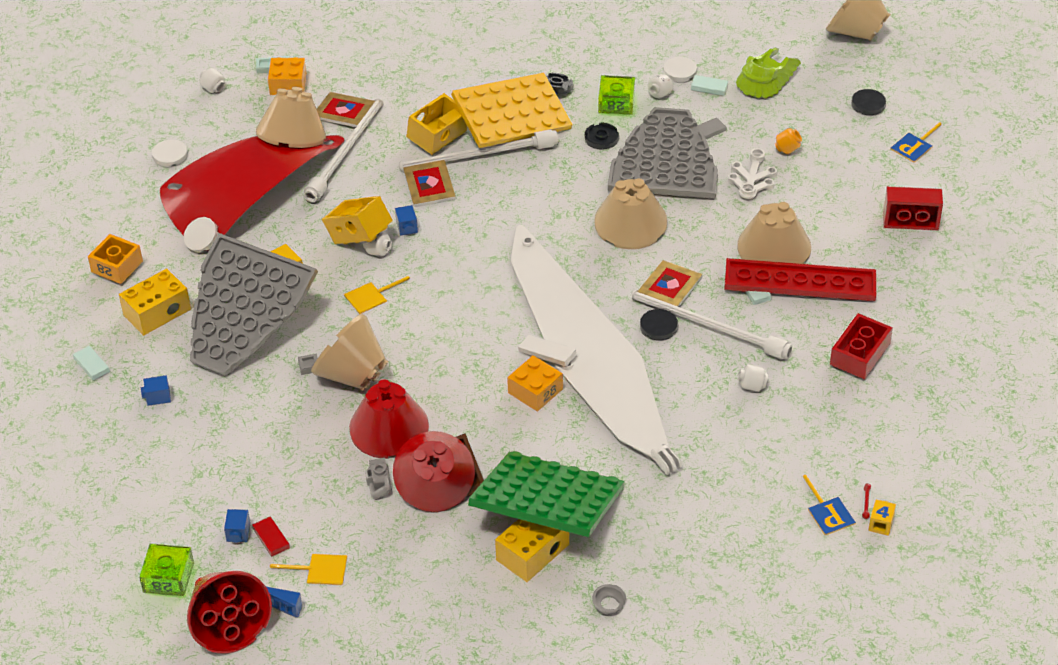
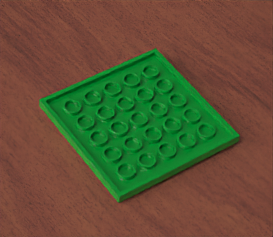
M509 451L469 497L468 506L590 537L623 490L625 481L619 480L615 476L607 477L599 475L595 471H584L576 466L568 467L560 465L556 461L549 462L541 460L537 456L529 457L517 451Z

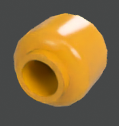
M787 128L776 136L775 146L779 152L782 151L785 154H790L801 146L802 137L796 129Z

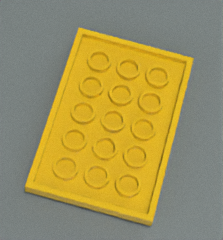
M544 73L452 90L451 93L479 148L531 138L534 136V132L550 129L552 131L556 130V132L571 129L573 125Z

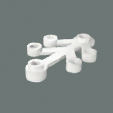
M760 148L751 150L750 159L752 164L750 172L742 166L741 162L735 161L731 164V171L734 173L728 175V183L736 185L739 188V195L745 199L754 198L757 192L762 189L772 190L774 188V180L771 178L777 176V169L775 167H768L767 170L757 174L759 164L762 163L765 156L764 150ZM737 173H739L747 181V183L741 181ZM768 177L764 182L754 185L755 182Z

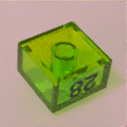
M601 75L598 113L633 115L635 77Z
M149 544L139 576L143 593L185 596L194 566L191 547Z

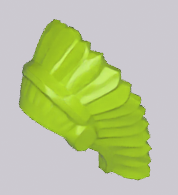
M776 47L770 48L760 56H749L742 68V72L737 77V87L747 96L751 95L752 97H763L765 99L768 96L772 97L774 94H778V90H781L782 86H785V83L789 81L790 76H793V72L801 64L798 58L785 57L781 63L772 59L779 51V48Z

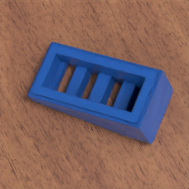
M266 587L270 593L273 608L298 618L302 608L300 592Z

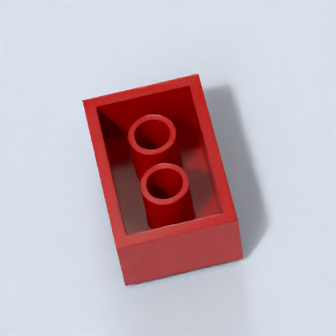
M887 186L883 209V227L939 231L943 208L942 189Z
M857 313L832 347L830 365L865 380L890 345L893 327Z

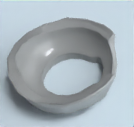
M604 584L594 591L592 596L593 604L603 614H615L623 607L626 594L617 585ZM611 597L620 604L616 609H605L602 607L601 601L604 598Z

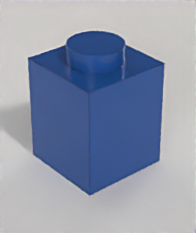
M413 205L395 208L396 224L400 236L418 233L417 218Z
M167 375L143 379L144 387H140L142 399L146 398L147 406L171 402Z
M227 509L224 526L226 542H247L250 528L248 510Z

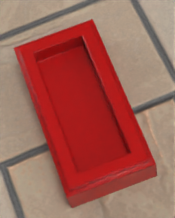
M271 516L252 524L254 532L271 557L290 548L289 542Z

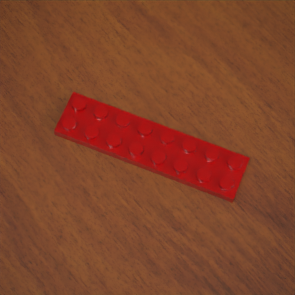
M726 258L724 290L876 301V269Z

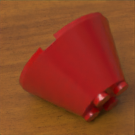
M387 379L380 380L378 384H375L368 390L352 416L349 425L351 440L361 452L372 457L389 459L388 456L397 455L402 445L410 438L429 431V422L425 411L402 386L389 382Z
M429 431L410 438L399 449L393 464V480L400 496L409 505L426 512H441L455 507L468 495L474 481V461L468 448L459 439L444 432Z
M215 572L198 578L195 582L187 610V626L191 636L199 645L214 653H232L249 646L257 639L256 636L263 627L266 628L272 610L270 593L260 579L248 572Z

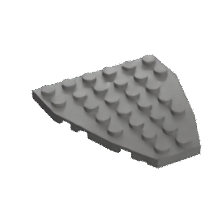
M654 107L650 114L643 118V123L640 126L637 125L625 141V146L619 149L618 156L611 161L608 191H612L615 183L619 180L640 178L644 180V183L653 194L715 198L718 169L713 163V156L710 155L705 135L702 130L698 129L697 122L692 118L691 112L688 109Z
M218 233L201 265V281L198 282L197 287L199 289L198 298L195 299L191 320L193 338H191L192 351L190 352V361L195 365L223 376L229 374L255 353L301 306L318 273L317 269Z

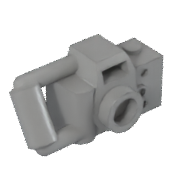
M385 458L369 460V468L365 471L367 486L370 487L371 497L378 499L389 493L391 489Z

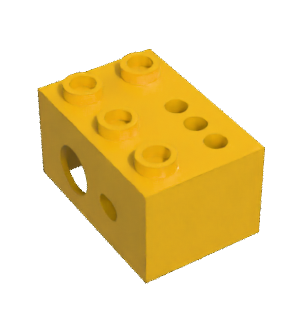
M443 93L409 116L406 137L433 155L467 131V124L454 100ZM424 112L423 119L419 121L417 119L418 116Z
M380 196L344 200L321 219L334 244L343 243L344 245L351 242H371L377 238L376 235L386 230L393 221Z
M167 268L119 293L123 316L143 336L191 310L187 287ZM179 303V308L175 313H167L171 304Z
M518 519L495 539L496 561L528 582L569 546V532ZM558 541V548L554 553L550 554L551 547Z

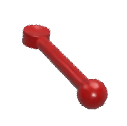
M866 483L864 486L865 504L864 512L862 513L864 519L870 517L868 507L871 484Z

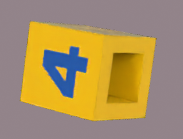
M876 499L868 531L889 536L896 504Z

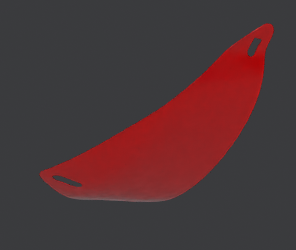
M340 135L326 136L324 142L332 140L334 143L330 145L322 143L305 148L289 147V144L279 142V145H274L263 141L258 136L234 142L199 158L169 178L160 187L163 207L183 236L187 226L193 220L201 217L210 218L217 225V232L225 235L242 214L269 190L316 155L340 146L344 142V138ZM171 183L182 184V187L178 190L167 188Z

